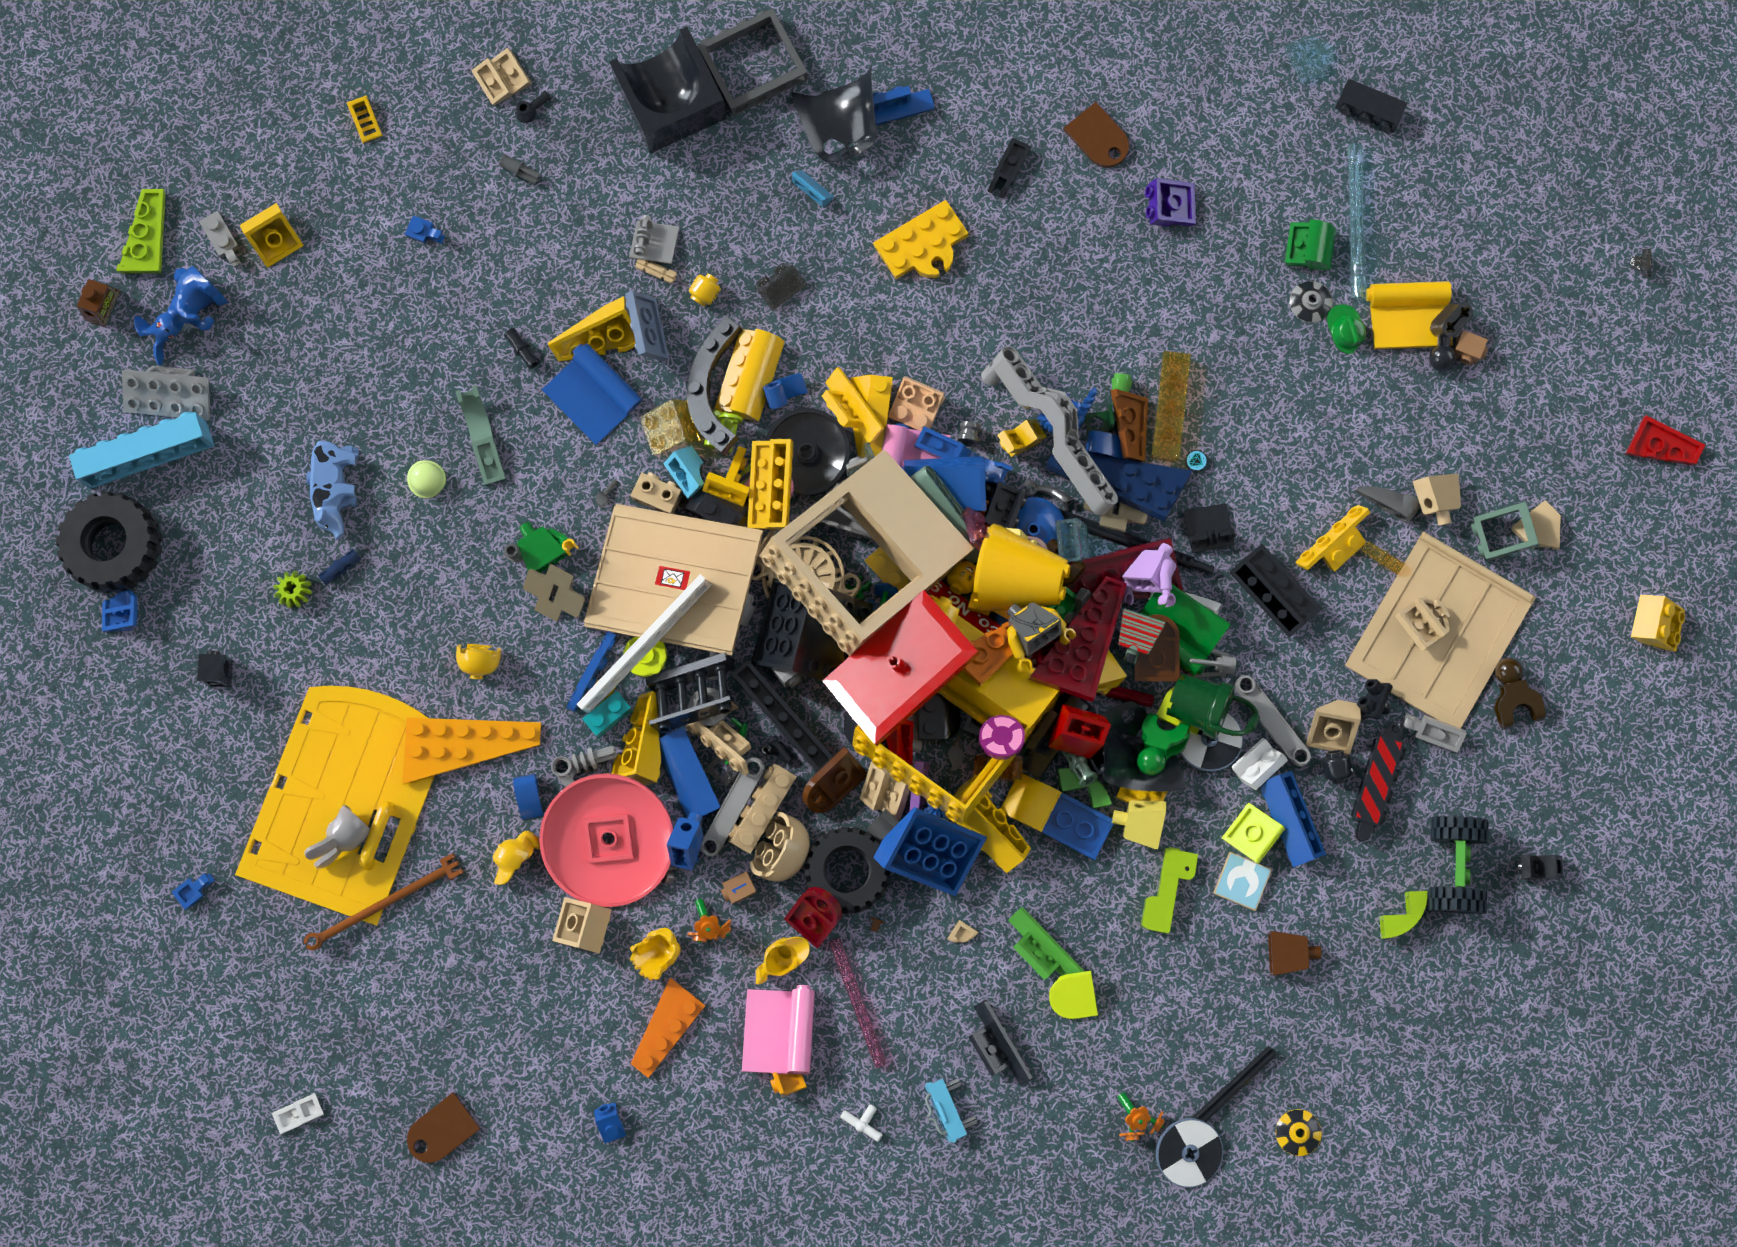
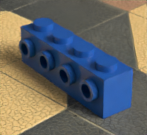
M1292 771L1266 780L1260 786L1261 792L1268 804L1271 817L1285 828L1280 835V839L1283 841L1292 866L1296 867L1326 855Z

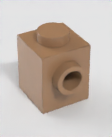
M1463 330L1454 346L1456 356L1464 364L1472 365L1473 363L1476 365L1487 354L1488 348L1485 346L1488 339Z

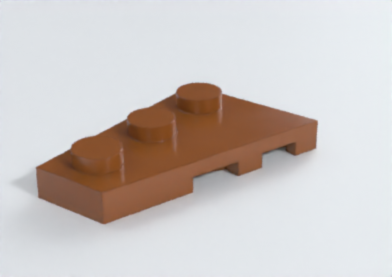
M1119 389L1111 390L1123 458L1131 461L1145 462L1148 398Z

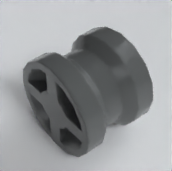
M961 422V434L958 435V441L967 444H979L980 438L978 433L981 431L982 426L974 422Z

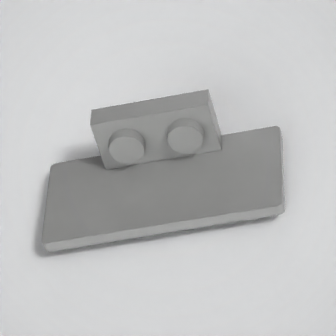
M151 366L146 371H122L124 412L168 417H180L185 412H196L202 419H210L209 378L195 376V370Z

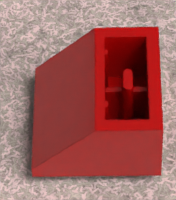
M1063 704L1048 747L1090 759L1104 745L1111 724L1102 715Z

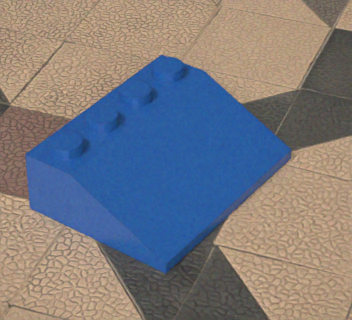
M914 807L883 838L873 858L886 870L956 896L987 837Z

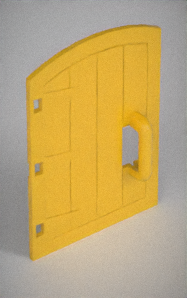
M348 686L309 687L235 875L348 916H352L389 896L434 776L403 785L407 718L428 717L399 700L374 691ZM306 711L313 713L308 725L301 724ZM281 775L287 777L283 790L276 788ZM346 804L352 810L351 812L367 826H369L374 810H377L361 854H358L360 846L351 851H343L329 866L316 869L314 863L321 857L314 860H309L305 857L304 852L308 847L326 838V829L329 823L337 817L343 805ZM394 816L401 820L386 859L382 863L375 860L374 856L389 817ZM255 840L262 842L257 855L251 853ZM383 909L362 921L377 926Z

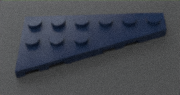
M1052 454L1046 464V469L1069 479ZM1089 454L1116 492L1119 502L1163 522L1166 521L1192 473V470Z

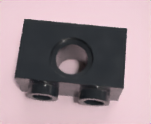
M210 650L206 651V654H199L197 681L209 687H231L233 661L228 659L226 655L220 654V651Z

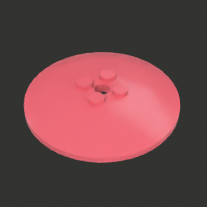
M618 774L589 775L566 786L548 806L540 828L539 841L542 859L552 879L573 898L602 907L626 905L649 894L665 876L671 864L666 844L673 831V824L662 801L644 784ZM606 832L612 833L615 841L610 844L606 843L603 840V834Z

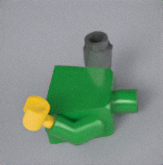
M526 522L519 527L524 538L520 539L517 545L508 544L505 546L504 556L515 563L524 561L528 570L533 569L541 573L548 569L550 564L554 565L568 555L571 556L572 554L569 552L571 548L576 547L578 550L579 547L572 539H569L565 534L550 528L546 530L542 526L535 530L531 522Z

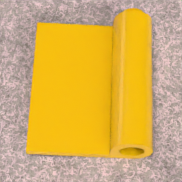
M1450 282L1371 284L1370 288L1366 289V301H1370L1374 349L1436 347L1438 337L1431 333L1430 325L1435 317L1451 301L1452 290ZM1450 337V347H1451V346L1453 345L1452 337Z

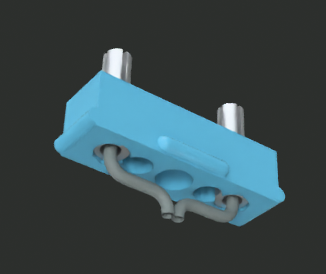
M943 1079L925 1084L928 1093L925 1097V1102L929 1109V1114L926 1115L928 1121H933L938 1132L941 1135H946L950 1143H955L956 1139L967 1135L965 1128L977 1123V1120L972 1121L976 1119L974 1116L963 1121L960 1120L948 1092L961 1086V1083L947 1088L959 1082V1079L946 1084ZM929 1098L933 1104V1107L936 1111V1114L939 1118V1121L942 1125L944 1132L941 1131L937 1120L931 1117L933 1111L928 1101Z

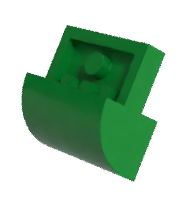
M1310 219V223L1290 222L1285 258L1286 266H1308L1310 270H1331L1336 228L1328 222Z

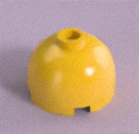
M462 644L457 645L456 662L464 673L470 674L471 679H483L484 675H490L499 666L501 659L500 648L497 647V651L488 650V648L492 647L489 645L467 644V648L461 649Z

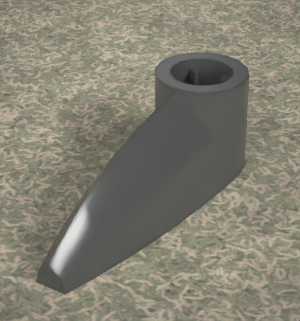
M1360 486L1356 489V493L1405 523H1410L1421 507L1419 500L1409 494L1403 495L1390 489L1373 486Z

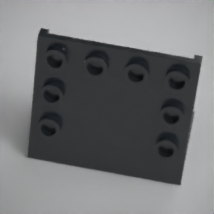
M773 578L751 664L791 671L823 681L849 655L843 652L836 640L823 630L819 621L810 616L803 603L794 598L792 591L786 584H782L779 579ZM827 588L859 624L871 615L874 604Z

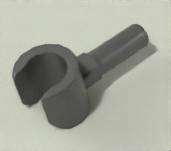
M615 479L611 481L603 492L601 491L596 495V504L601 509L610 502L607 495L617 484Z

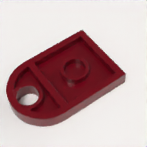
M810 887L800 896L784 920L818 949L841 920L842 910L839 902L830 892L819 887Z

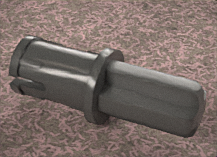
M504 154L499 162L500 167L514 173L515 177H521L532 184H537L541 178V174L527 167L525 162H519L507 154Z

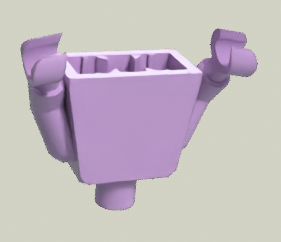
M1162 543L1158 550H1144L1122 576L1125 579V583H1127L1122 602L1132 605L1134 602L1132 591L1134 590L1162 593L1158 599L1159 605L1166 604L1165 607H1170L1175 604V596L1170 593V590H1172L1171 578L1176 569V563L1170 557L1173 551L1171 546Z

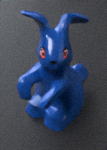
M194 266L187 270L184 268L175 270L174 279L177 283L175 295L167 312L159 315L151 326L141 317H134L135 329L139 336H155L156 341L153 345V353L159 366L164 361V344L178 336L184 324H192L202 331L210 330L214 319L211 316H207L201 321L198 312L214 302L219 306L230 303Z

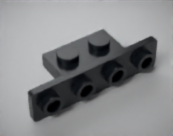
M1070 695L1064 704L1088 711L1090 708L1087 703L1073 695ZM1053 709L1042 717L1041 725L1031 733L1028 739L1029 742L1026 745L1032 752L1022 767L1037 779L1042 778L1060 751L1048 747L1060 711Z
M987 1000L975 1005L974 1008L985 1027L970 1035L969 1039L991 1077L1009 1067L1019 1085L1031 1081L1033 1077L1030 1068L1020 1057L1018 1048L1007 1035V1030L997 1018L993 1006Z

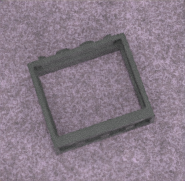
M773 8L768 11L763 10L751 19H744L737 26L731 29L726 28L712 38L703 39L697 45L732 117L808 80L807 71ZM771 22L796 69L733 99L709 52Z

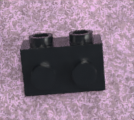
M997 482L982 523L988 526L997 524L1004 528L1015 529L1019 522V510L1024 507L1027 497H1025L1026 489L1018 490L1004 483Z

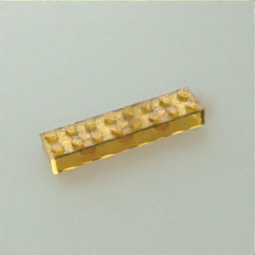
M1163 351L1151 459L1178 462L1180 459L1191 354Z

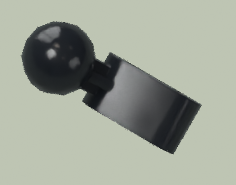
M1449 303L1431 322L1430 331L1435 337H1438L1437 346L1434 347L1429 355V362L1434 370L1446 372L1455 366L1457 356L1454 349L1450 347V337H1454L1472 318L1473 308L1469 303Z

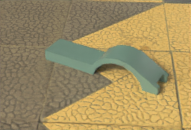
M474 385L471 391L462 394L460 390L455 392L466 419L471 444L484 485L504 480L506 477L477 385Z

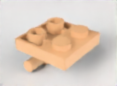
M905 376L888 417L919 431H922L924 426L931 429L938 409L945 400V393Z

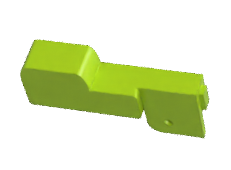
M1173 847L1165 849L1157 896L1148 897L1144 902L1141 926L1144 929L1165 934L1170 932L1178 878L1190 880L1195 876L1198 854L1180 851V849Z

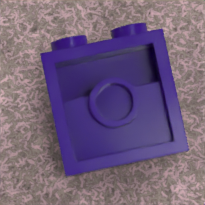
M1156 178L1146 186L1145 196L1149 198L1146 217L1150 218V225L1169 227L1175 224L1192 227L1196 224L1194 183Z

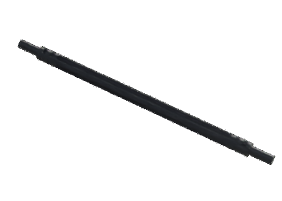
M985 484L986 496H992L995 485ZM1058 508L1068 526L1079 528V530L1127 547L1151 542L1126 532L1099 526V523ZM1174 550L1177 565L1213 574L1214 566Z

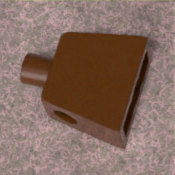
M1276 931L1268 932L1270 975L1309 969V960L1321 959V947L1308 946L1307 936Z

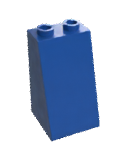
M983 456L904 460V467L901 468L909 477L928 465L935 471L963 510L986 511Z

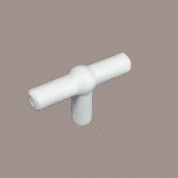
M873 1105L868 1106L861 1119H858L846 1110L840 1116L841 1119L854 1126L858 1132L865 1133L877 1142L883 1136L882 1133L868 1125L877 1110Z

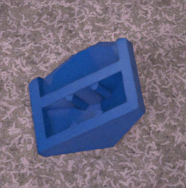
M132 590L120 592L110 600H105L102 603V632L132 631L137 626V596Z

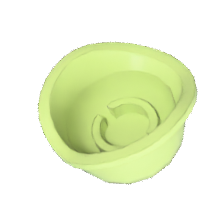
M423 460L411 466L408 471L407 482L410 490L416 496L432 498L444 488L446 475L437 463Z

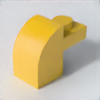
M1037 419L1026 420L1015 429L1004 430L997 435L1000 439L1001 447L1011 457L1030 449L1047 438Z

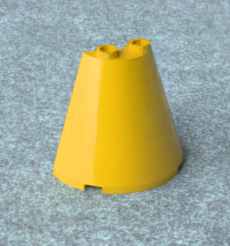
M992 524L988 529L990 537L983 540L976 566L973 592L978 593V599L974 598L975 610L977 612L1008 610L1014 604L1024 608L1030 603H1036L1040 607L1060 605V601L1064 600L1066 594V587H1062L1063 580L1068 578L1071 566L1068 565V560L1001 525Z

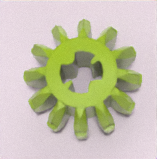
M293 571L292 575L285 572L284 579L277 577L280 585H273V588L278 590L274 597L280 598L279 603L281 605L286 604L288 608H292L295 604L299 608L301 607L300 600L308 602L305 594H312V591L307 589L311 586V582L305 581L307 577L304 574L299 576L297 571ZM294 585L296 588L293 589L294 593L291 594L289 591H291V586Z

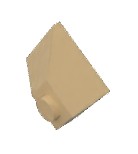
M1336 700L1317 708L1306 746L1329 751L1343 750L1344 753L1350 754L1361 721L1360 708L1357 706V703Z

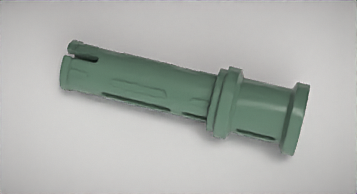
M1061 751L1069 762L1070 771L1075 773L1080 780L1079 784L1081 787H1087L1097 780L1098 775L1096 772H1092L1085 757Z

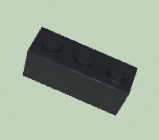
M1348 78L1335 108L1343 115H1353L1359 118L1362 123L1377 125L1384 132H1395L1408 103Z

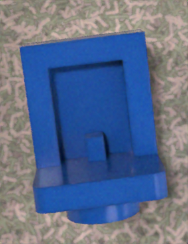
M616 1103L604 1104L594 1110L595 1122L604 1144L626 1136Z

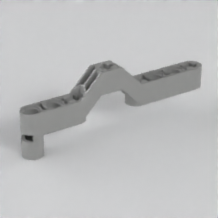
M1011 346L1003 347L993 361L982 371V380L989 386H996L1002 380L1020 407L1023 409H1030L1032 407L1041 409L1053 426L1054 447L1052 452L1054 457L1090 509L1096 515H1104L1117 503L1118 496L1079 441L1077 408L1065 392L1042 387L1015 348Z

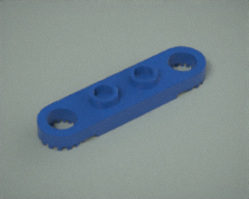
M608 631L604 639H602L604 642L600 643L599 649L597 648L577 684V689L572 694V697H570L571 700L568 701L567 709L576 712L579 708L577 703L595 685L596 680H598L595 678L599 670L602 672L608 663L606 657L617 639L615 633Z

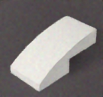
M315 1093L272 1113L280 1135L324 1115Z

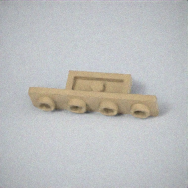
M699 721L686 725L688 731L692 735L696 734L700 737L706 747L714 749L720 759L727 760L734 771H740L744 776L749 773L746 761L741 756L751 749V745L727 723L722 721L709 729Z

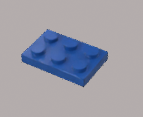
M1061 793L1041 833L1095 860L1113 823L1112 818Z

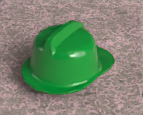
M1345 304L1337 305L1328 312L1327 324L1335 346L1343 353L1353 354L1366 338V327L1358 312L1353 307Z

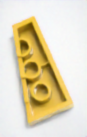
M975 774L960 786L953 796L959 800L977 778V775ZM988 791L961 826L985 835L987 839L981 850L986 852L998 867L1008 873L1026 858L1031 848L1014 825L1009 826L1006 814L1001 808L997 809L990 800L992 795Z

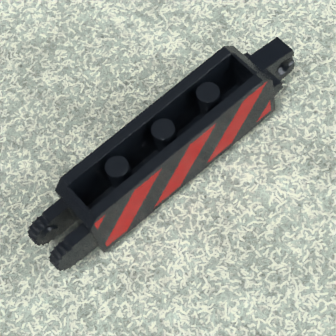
M1389 722L1384 734L1373 740L1351 812L1353 821L1358 822L1354 836L1359 842L1368 840L1373 832V828L1379 827L1380 824L1383 825L1386 819L1387 812L1384 809L1386 803H1390L1393 796V791L1390 789L1392 783L1398 779L1400 770L1397 769L1399 761L1403 760L1406 753V748H1403L1405 741H1402L1404 725L1400 723Z

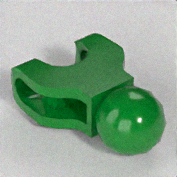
M1149 713L1142 724V741L1145 749L1139 753L1137 759L1141 772L1146 775L1159 774L1164 769L1169 757L1182 753L1190 738L1189 724L1180 722L1173 730H1162L1159 728L1157 720L1159 715Z

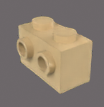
M641 472L630 496L633 501L653 510L674 514L683 493L676 483L671 481L665 483L660 481V477L648 472L646 475Z

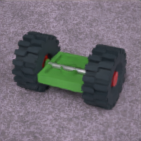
M1464 816L1431 817L1430 840L1456 844L1455 887H1429V911L1487 914L1488 890L1466 888V885L1471 883V871L1466 869V862H1471V848L1467 844L1488 843V819Z

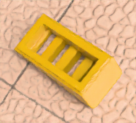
M367 95L347 102L362 143L383 136ZM366 105L367 109L355 113L354 109ZM367 113L370 114L369 117H366V118L361 119V120H358V118H357L358 116H361V115H364V114H367ZM372 120L373 124L361 128L360 124ZM373 128L376 129L375 133L366 136L363 134L365 131Z

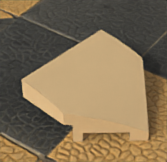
M1543 501L1530 512L1539 547H1552V550H1559L1561 515L1547 501ZM1521 519L1512 526V531L1522 541L1526 542L1528 538Z

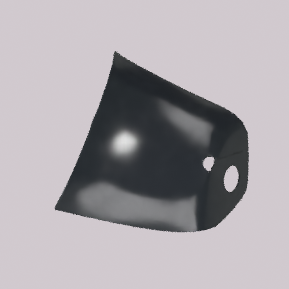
M872 65L867 73L858 80L832 90L824 91L819 96L791 92L806 136L816 154L824 162L847 160L867 150L874 144L876 139V123L872 93ZM832 138L843 143L845 147L837 152L828 154L824 151L823 144ZM853 142L854 146L848 147V144ZM854 151L851 155L842 157L843 154Z
M1132 701L1125 702L1103 713L1102 716L1111 724L1103 745V779L1107 783L1132 790L1154 792L1186 789L1183 772L1176 755L1168 758L1164 769L1159 774L1146 775L1139 769L1137 764L1138 755L1145 749L1142 736L1137 737L1136 734L1142 728V724L1148 714L1137 703ZM1126 710H1132L1135 715L1133 721L1125 723L1122 720V714ZM1120 734L1127 735V738H1121Z

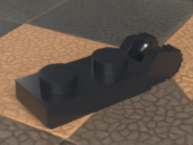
M1015 138L1011 139L994 172L988 192L993 193L1000 179L1006 183L1001 189L999 197L1005 198L1031 150L1030 145Z

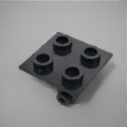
M1226 503L1183 511L1192 553L1235 546L1233 538L1235 537L1234 528H1231Z

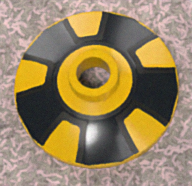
M1295 1109L1286 1112L1279 1119L1276 1126V1138L1281 1148L1287 1153L1295 1156H1304L1313 1152L1320 1143L1322 1136L1321 1126L1316 1117L1310 1112ZM1299 1128L1304 1131L1302 1137L1296 1135V1131Z

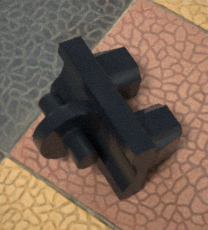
M1368 679L1364 686L1368 691L1367 696L1359 698L1357 706L1361 709V720L1366 718L1378 720L1382 714H1388L1391 710L1390 705L1386 702L1393 686L1390 683H1381L1377 679Z

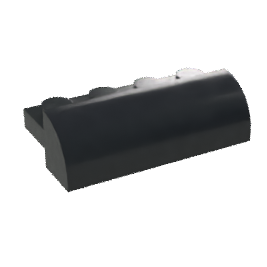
M1263 544L1259 545L1229 572L1288 638L1322 609Z

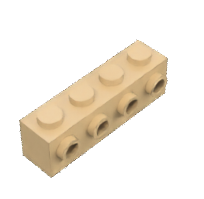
M773 764L772 767L769 766L763 775V782L754 789L751 795V802L749 805H745L740 814L741 818L737 825L734 824L731 832L728 834L729 838L727 841L746 853L751 854L797 776L779 765Z

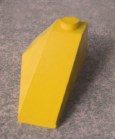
M623 296L604 305L548 342V346L558 362L572 360L575 355L573 351L580 344L585 345L588 343L596 352L598 351L599 355H605V350L618 348V352H625L634 348L636 341L634 332L631 329V318L626 307L627 301Z
M865 375L850 378V382L884 427V430L872 444L868 443L858 428H853L858 457H867L868 462L882 452L885 427L888 422L893 377Z
M651 691L639 695L630 718V723L633 726L627 735L624 734L622 741L626 744L622 755L617 754V757L614 759L611 774L632 778L645 786L657 783L660 776L659 732L649 725L650 720L658 718L656 692Z

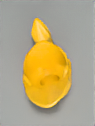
M524 831L516 839H508L498 845L493 854V861L499 868L494 881L495 884H506L512 878L514 871L520 868L522 862L532 855L534 849H540V841L537 835L531 831Z
M783 937L772 943L766 949L764 963L756 969V984L759 985L766 982L768 975L782 976L797 968L809 955L810 945L808 940L803 937Z

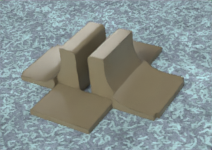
M1085 502L1084 510L1093 512ZM1120 502L1117 514H1112L1113 506L1101 516L1099 526L1125 532L1127 523L1146 524L1148 514Z
M550 564L547 574L539 573L533 569L528 570L523 590L538 597L534 609L556 622H558L562 610L577 618L585 601L584 596L571 588L574 576ZM556 593L554 602L549 600Z

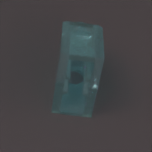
M1078 518L1055 521L1059 556L1068 560V562L1081 561L1090 556L1087 525Z

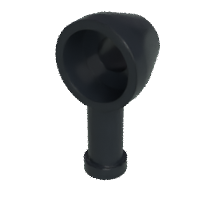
M543 91L531 103L526 101L519 102L515 108L517 120L522 123L533 121L536 117V109L546 101L551 100L550 95ZM523 107H527L526 111H521Z

